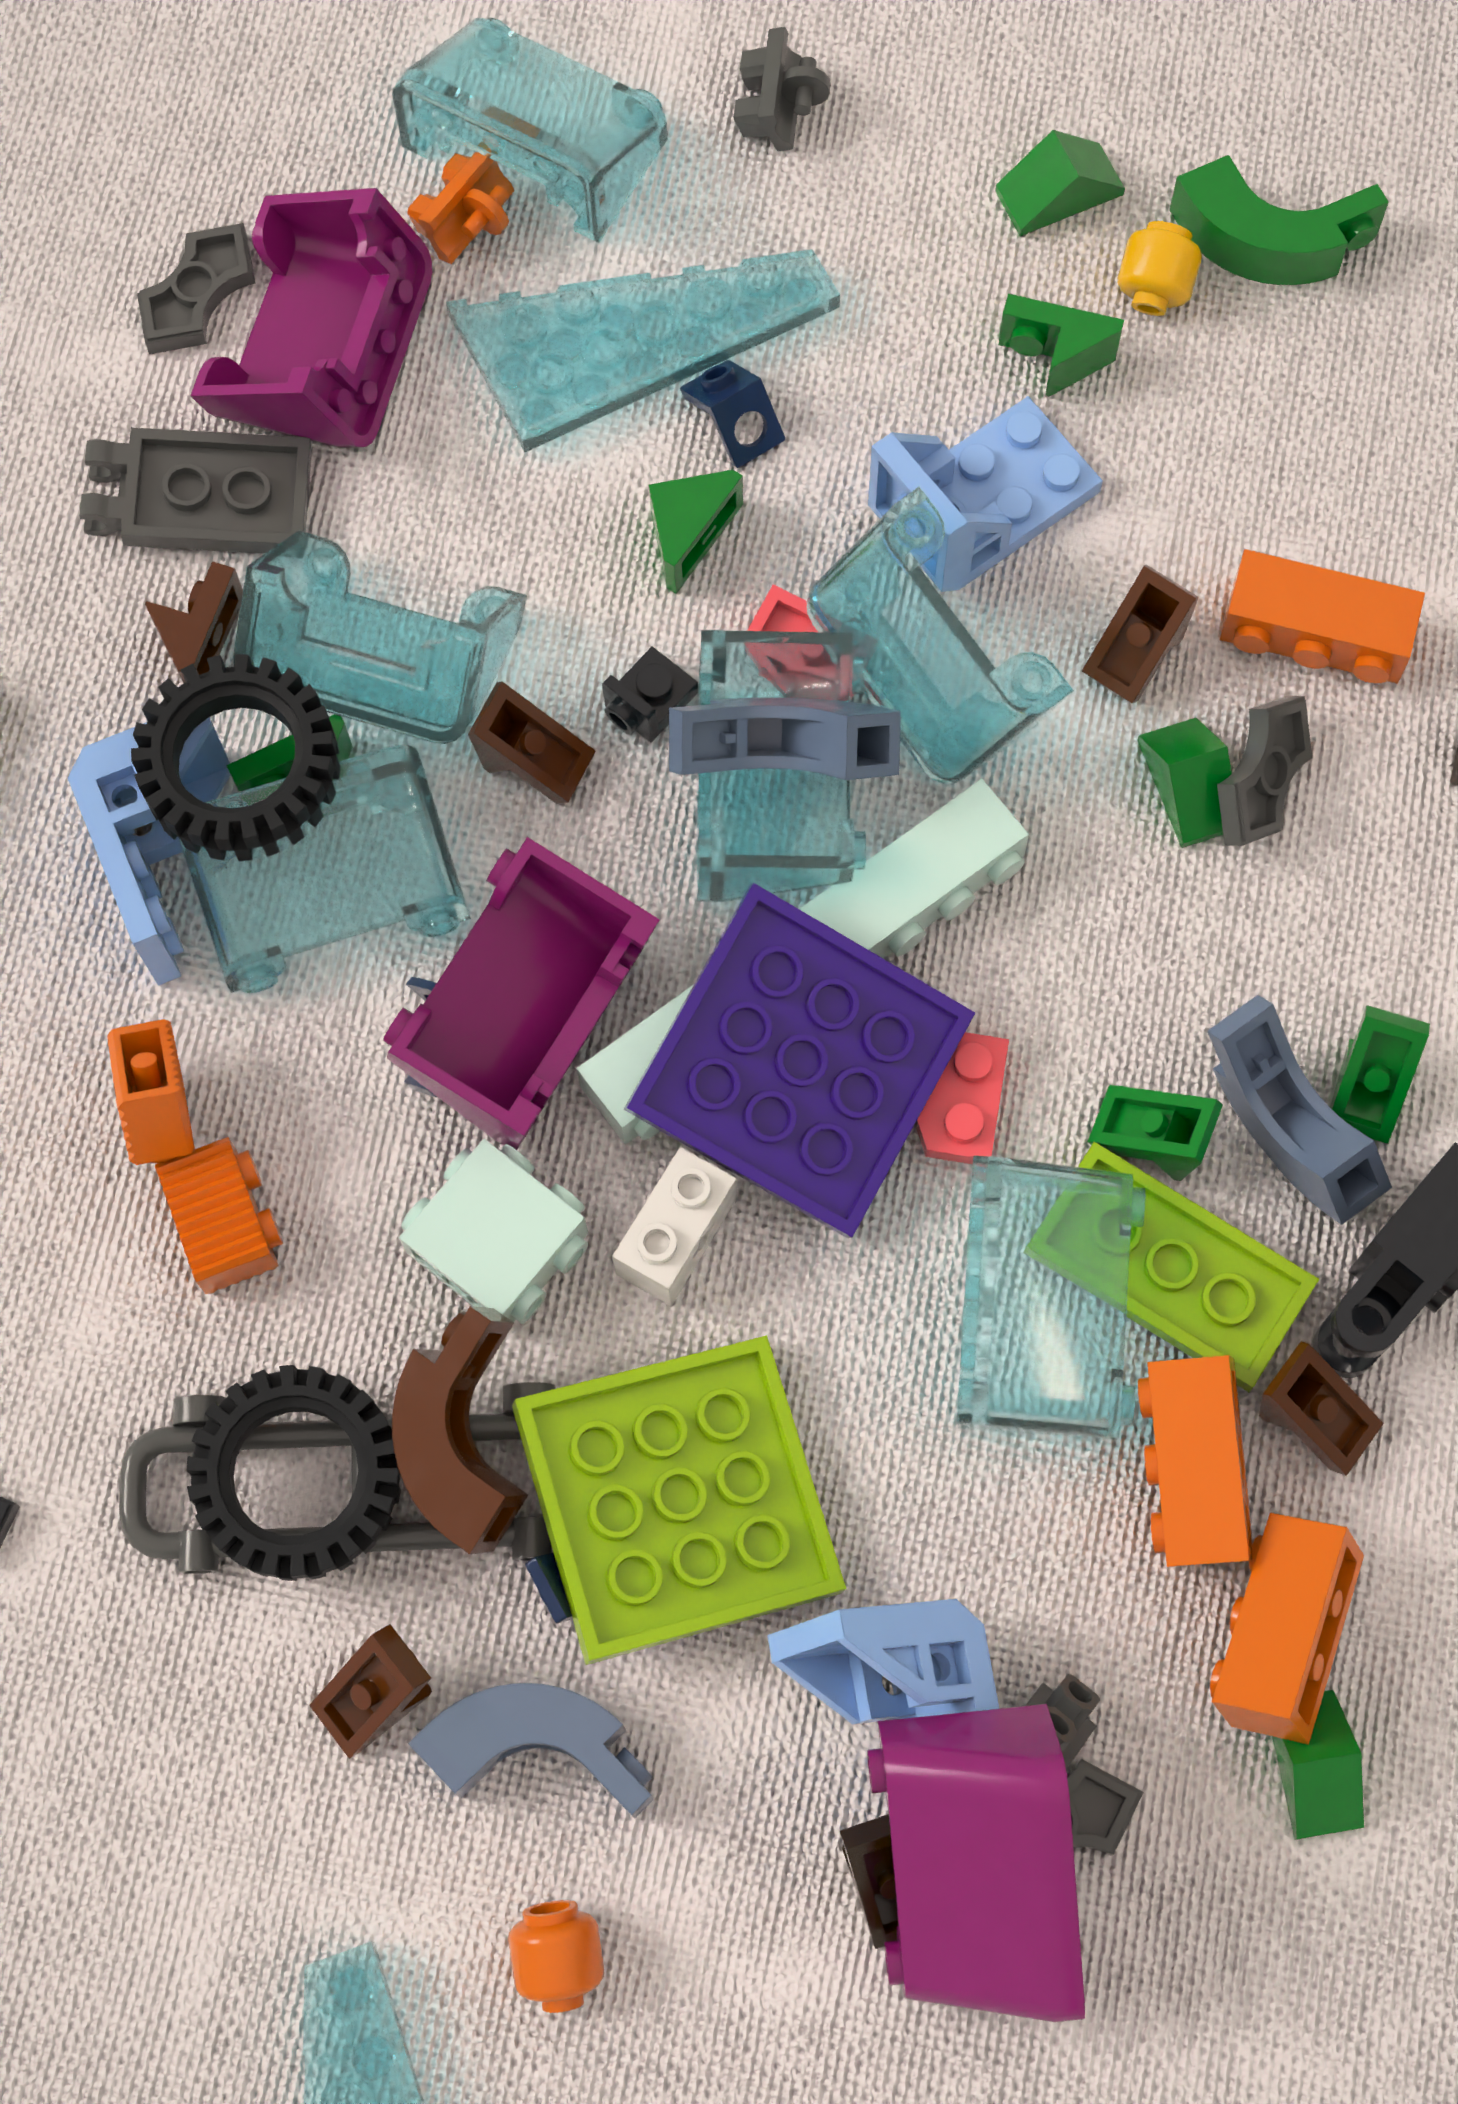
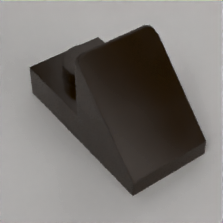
M889 1814L840 1830L843 1841L842 1850L875 1949L883 1947L884 1942L897 1941V1926H899Z

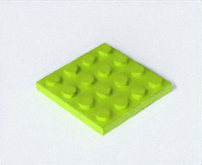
M767 1335L514 1400L512 1409L565 1595L572 1613L585 1665L839 1595L846 1590Z

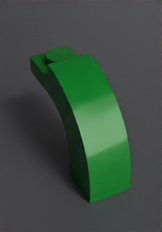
M1227 155L1177 176L1169 210L1178 225L1192 232V241L1199 246L1201 253L1222 269L1260 283L1302 285L1337 276L1346 249L1350 251L1358 250L1369 244L1378 235L1389 201L1379 185L1375 184L1318 209L1294 211L1279 208L1267 203L1249 188L1234 162Z

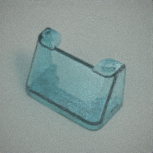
M495 18L473 19L408 68L392 89L394 108L403 148L427 159L436 144L439 150L448 154L457 142L545 185L547 202L558 207L562 200L569 204L578 215L577 220L573 224L574 231L598 243L668 140L667 120L663 113L662 104L652 93L643 89L635 90L511 31L505 23Z
M918 487L895 503L814 584L806 601L807 615L812 625L871 703L875 706L901 711L900 741L923 772L932 780L943 784L957 783L970 776L1036 727L1074 690L1056 666L1040 654L1034 652L1019 653L1009 658L997 668L987 658L919 568L940 549L945 537V528L938 510L922 489Z
M297 531L246 567L233 654L234 664L235 654H249L253 666L258 668L263 657L277 662L281 674H284L289 667L300 675L304 687L310 684L318 694L321 705L325 706L328 713L441 744L456 741L472 726L518 634L527 599L526 594L501 587L485 586L474 591L465 600L461 609L459 623L349 593L351 570L346 552L337 543L327 538L302 531Z
M701 630L698 705L711 704V700L731 698H807L851 702L852 694H863L864 657L852 656V633ZM741 769L697 774V902L740 900L753 883L772 894L849 883L852 881L854 869H865L866 833L865 831H854L853 818H850V780H843L816 772L792 769Z
M395 745L340 761L339 780L332 779L336 791L331 805L324 802L320 804V809L324 816L316 827H313L307 821L300 826L304 838L292 845L287 836L277 840L276 843L280 850L277 854L267 857L263 847H257L252 849L253 860L238 861L234 851H226L225 860L222 861L211 859L205 847L201 846L198 854L186 849L178 836L225 982L231 993L239 990L244 993H256L269 989L278 982L277 976L286 969L285 957L406 921L409 929L422 931L426 937H437L454 931L459 926V922L471 919L419 751L415 747ZM286 778L205 803L224 808L250 806L266 799L281 786Z
M973 1156L957 1425L959 1429L1118 1440L1120 1425L1133 1426L1135 1386L1123 1385L1131 1227H1143L1145 1213V1188L1133 1187V1174L1007 1157Z

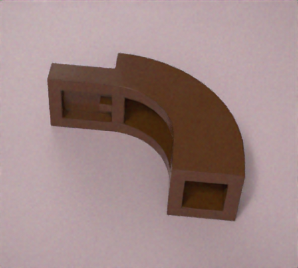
M469 1306L466 1312L459 1313L449 1323L441 1339V1344L444 1346L442 1352L426 1349L412 1350L398 1382L392 1413L394 1453L407 1491L420 1512L434 1528L468 1554L493 1552L528 1497L526 1492L497 1473L485 1462L472 1438L469 1411L473 1392L514 1324L513 1321L494 1308Z

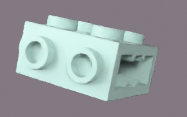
M483 1139L473 1152L466 1148L453 1159L443 1176L447 1182L431 1201L424 1197L410 1209L401 1224V1228L405 1231L399 1239L408 1255L473 1307L494 1308L511 1321L517 1320L524 1324L543 1303L546 1292L542 1288L556 1271L560 1270L563 1274L567 1273L586 1251L588 1242L584 1238L588 1234L585 1217L580 1214L585 1207L563 1186L555 1183L549 1190L530 1174L535 1170L534 1166L516 1149L505 1144L501 1150H498L486 1139Z

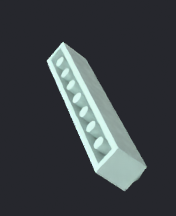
M981 778L802 906L800 910L883 959L892 952L897 957L902 956L913 949L926 935L924 929L943 916L946 921H949L964 912L975 900L973 893L991 880L995 885H1000L1016 874L1025 862L1023 857L1029 833ZM693 985L576 1068L580 1087L625 1145L637 1136H640L642 1140H646L660 1132V1130L623 1109Z

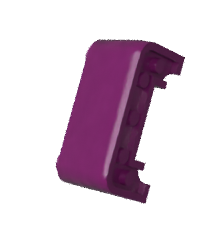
M377 188L267 195L264 197L252 231V242L257 254L273 272L240 364L238 365L229 357H211L202 365L190 396L207 413L217 418L295 437H307L311 441L340 448L367 447L373 443L378 434L431 283L432 260L429 250L422 239Z
M529 837L526 838L516 854L506 848L497 860L486 880L496 887L488 905L424 1004H420L414 1013L402 1008L382 1040L392 1046L388 1051V1060L502 1145L508 1144L518 1150L660 921L654 915Z
M1047 1704L878 1721L880 1748L868 1749L867 1758L871 1792H885L889 1812L899 1925L897 1926V1941L884 1942L889 1986L902 1984L904 1998L1049 2022L1085 2019L1069 1786L1063 1753Z

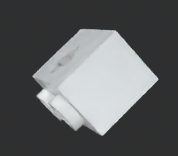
M679 1147L612 1255L616 1275L672 1306L737 1200L736 1178L686 1149Z

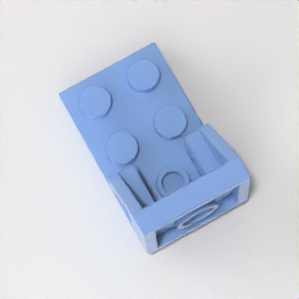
M1027 396L951 449H948L937 436L894 432L873 444L871 448L868 506L939 590L946 592L960 590L1096 496L1101 491L1103 480L1032 399Z
M208 717L193 730L185 741L179 759V775L181 783L188 792L198 800L213 806L231 775L226 766L230 762L211 718ZM133 727L83 747L68 776V781L132 944L159 986L181 977L174 955L184 952L174 924L171 918L167 917L160 898L163 897L150 865L184 852L186 848L179 836L173 840L164 831L159 820L156 821L137 785L134 774H137V771L131 762V748H138L133 737L135 728ZM152 823V828L146 835H133L135 833L134 829Z
M957 1599L839 1609L767 1635L772 1663L851 1724L999 1709L984 1624ZM882 1676L892 1683L894 1695L889 1694L884 1689Z

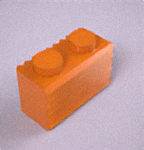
M162 1019L112 1029L107 1035L117 1109L124 1133V1140L126 1141L129 1161L136 1165L150 1162L164 1163L175 1157L190 1155L195 1150L171 1021Z
M229 1137L197 1148L190 1155L175 1157L167 1162L155 1164L159 1181L171 1210L193 1277L205 1294L214 1293L218 1289H225L229 1285L238 1284L242 1280L250 1279L254 1275H261L279 1266L273 1248L282 1245L283 1240L271 1209L267 1208L260 1212L258 1210L252 1190L262 1186V1182L249 1150L238 1154Z

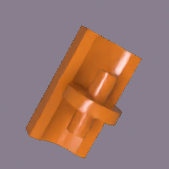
M482 144L471 157L455 153L443 167L441 178L446 186L439 195L433 197L429 194H420L408 207V215L417 232L429 239L440 260L452 264L482 229L490 234L499 235L509 224L508 216L502 206L515 190L511 182L501 172L497 163L498 155L493 148Z

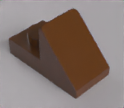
M212 561L204 581L198 580L191 590L188 601V613L156 603L145 602L155 628L183 683L186 681L181 669L193 663L198 675L210 671L207 658L221 654L245 597L237 572L233 567Z
M1144 565L1082 669V672L1133 704L1139 701L1169 649L1179 645L1183 640L1199 597L1152 567Z
M503 681L496 682L468 733L480 762L487 772L495 773L510 770L556 804L569 803L596 750Z
M1302 1341L1264 1391L1259 1411V1417L1263 1421L1293 1431L1329 1470L1345 1476L1349 1474L1384 1424L1309 1343Z
M389 1624L373 1633L309 1706L350 1759L359 1754L429 1697L432 1692L428 1684L431 1677L395 1629Z

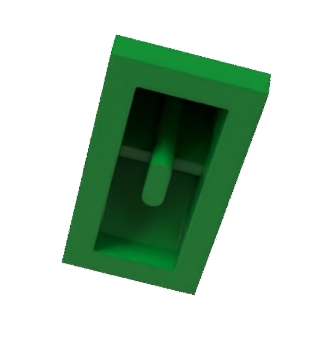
M1052 130L996 184L995 192L1021 237L1123 196L1125 187L1100 143Z
M734 470L649 484L651 516L666 588L677 594L743 505V475Z
M1196 717L1139 735L1137 741L1181 848L1222 836L1223 828L1217 784L1232 774L1228 747Z
M1334 1690L1324 1691L1309 1745L1272 1736L1294 1840L1364 1828L1362 1753Z

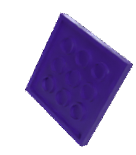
M753 883L746 891L623 1110L844 1237L852 1238L973 1019L975 1012Z

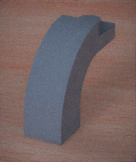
M807 698L711 700V704L669 708V771L680 775L741 769H792L821 773L843 780L899 775L901 711L863 703Z
M1256 995L1207 1031L1220 1061V1064L1214 1067L1213 1071L1234 1111L1250 1135L1280 1172L1316 1207L1342 1225L1392 1188L1374 1140L1339 1117L1324 1102L1307 1080L1295 1059L1273 1003L1260 995Z
M517 1683L491 1687L473 1693L442 1711L408 1743L441 1780L461 1798L505 1758L525 1750L550 1749L567 1754L580 1762L634 1819L654 1800L653 1796L644 1787L653 1778L645 1767L625 1747L616 1756L608 1750L626 1731L624 1725L596 1702L561 1687L546 1684Z

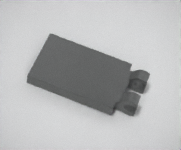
M131 427L129 443H114L101 439L87 440L85 464L90 466V480L109 483L120 479L118 497L98 493L81 494L79 516L80 519L85 520L84 533L93 536H106L121 530L120 535L123 546L304 556L312 458L311 439L294 436Z

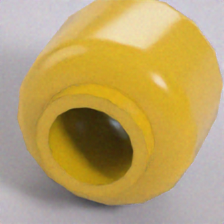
M1153 221L1147 224L1146 229L1137 230L1129 237L1118 273L1117 283L1121 291L1133 299L1132 308L1148 315L1162 316L1165 315L1167 308L1183 306L1190 300L1201 264L1202 254L1199 246L1192 241L1193 235L1188 229L1169 222Z

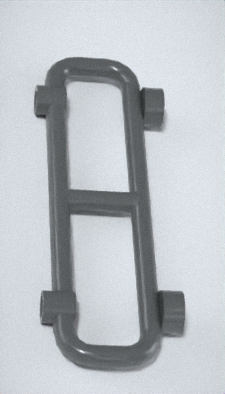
M523 1382L504 1385L503 1413L469 1415L473 1441L521 1439L512 1409L514 1400L553 1390L555 1385L544 1382ZM188 1395L174 1398L173 1426H166L146 1432L133 1441L123 1457L119 1482V1516L122 1532L131 1546L147 1557L164 1560L178 1559V1573L219 1572V1558L229 1556L221 1552L210 1541L212 1539L203 1529L164 1533L158 1532L150 1526L146 1517L148 1465L159 1454L194 1452L196 1445L191 1441L196 1428L203 1429L208 1420V1417L205 1415L206 1411L213 1402L219 1405L224 1401L226 1397ZM386 1418L392 1429V1418ZM331 1420L266 1422L258 1426L241 1447V1450L351 1446L352 1495L355 1491L358 1475L356 1451L345 1431ZM544 1517L514 1518L497 1547H512V1560L530 1561L536 1556L552 1553V1546ZM431 1523L389 1524L387 1530H382L374 1540L377 1544L369 1552L460 1549V1547L441 1534ZM323 1527L264 1530L288 1536L308 1534Z

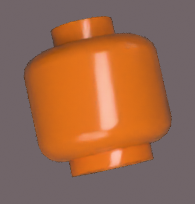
M571 1900L549 1901L524 1909L522 1912L523 1920L515 1924L508 1935L513 1979L517 1992L523 1998L542 2002L543 2011L549 2013L565 2012L581 2007L584 2004L583 1995L598 1987L604 1977L600 1935L596 1920L589 1913L579 1911L578 1904Z

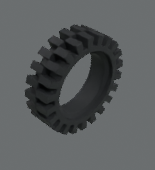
M235 654L234 667H225L221 655L207 658L210 671L198 675L192 663L181 669L186 681L185 683L177 687L168 678L158 687L164 699L160 704L150 698L142 709L148 721L147 724L136 722L133 737L138 748H131V762L137 771V774H134L137 785L156 821L159 820L164 831L173 840L179 836L184 847L198 854L201 846L206 848L211 859L222 861L225 860L226 851H234L238 861L253 860L252 849L257 847H263L267 857L277 854L280 850L276 841L287 836L292 845L303 839L304 834L300 826L307 821L313 827H316L324 817L320 804L324 802L331 805L336 794L332 779L339 780L341 766L337 758V754H340L325 706L321 705L318 694L310 684L306 687L303 686L298 673L288 667L285 673L281 674L277 662L265 657L262 658L259 668L253 666L249 654ZM238 708L256 709L276 717L287 726L294 736L295 758L289 775L281 786L266 799L250 806L238 808L215 807L198 800L185 789L179 775L180 755L187 738L208 717L225 710Z
M295 1365L279 1366L280 1371L268 1374L264 1369L251 1374L252 1381L242 1386L236 1382L225 1391L228 1397L219 1405L213 1402L205 1413L208 1417L203 1429L196 1428L191 1441L196 1446L193 1457L188 1456L186 1471L191 1475V1486H187L190 1502L195 1505L197 1511L195 1517L199 1525L212 1539L210 1541L233 1561L265 1577L272 1576L285 1581H297V1578L308 1577L314 1580L326 1577L327 1572L335 1569L342 1571L354 1564L352 1561L362 1552L367 1554L377 1544L374 1540L382 1530H387L393 1519L391 1517L393 1507L399 1503L401 1474L394 1453L392 1429L383 1412H381L374 1400L363 1389L360 1390L353 1385L351 1380L339 1374L334 1376L326 1373L323 1368L309 1366L308 1370L297 1369ZM288 1412H310L328 1418L339 1425L349 1436L356 1451L358 1464L355 1491L341 1514L320 1530L304 1535L288 1536L265 1531L253 1523L246 1515L236 1496L234 1484L236 1458L244 1441L258 1426L267 1420Z

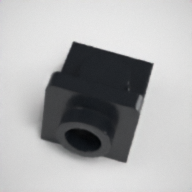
M653 646L620 680L610 675L602 683L606 707L604 711L607 717L624 733L631 735L636 731L650 743L669 725V708L686 706L699 692L698 681Z

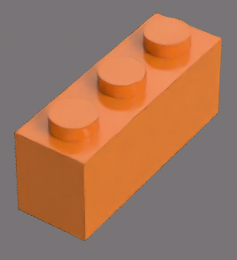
M1244 549L1235 576L1219 640L1233 643L1236 648L1247 653L1262 654L1270 652L1290 657L1298 664L1308 668L1320 669L1331 667L1351 672L1358 679L1369 683H1384L1388 681L1398 684L1411 657L1425 593Z
M1229 1355L1147 1362L1149 1377L1138 1379V1396L1142 1418L1153 1417L1155 1444L1145 1445L1144 1458L1148 1485H1159L1162 1512L1151 1513V1533L1155 1553H1166L1167 1567L1251 1561L1253 1539L1235 1359Z
M1270 1513L1263 1535H1258L1251 1546L1252 1560L1249 1561L1251 1575L1244 1597H1238L1232 1607L1230 1616L1232 1637L1225 1659L1218 1660L1212 1672L1210 1681L1211 1702L1231 1727L1309 1745L1364 1554L1347 1527Z

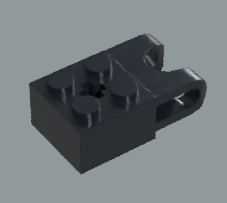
M1456 1142L1348 1270L1358 1281L1320 1325L1313 1338V1348L1340 1377L1355 1378L1363 1374L1399 1338L1424 1306L1435 1314L1444 1302L1458 1289V1144ZM1356 1327L1360 1328L1363 1333L1359 1332ZM1333 1334L1346 1349L1360 1357L1348 1358L1340 1355L1333 1345Z

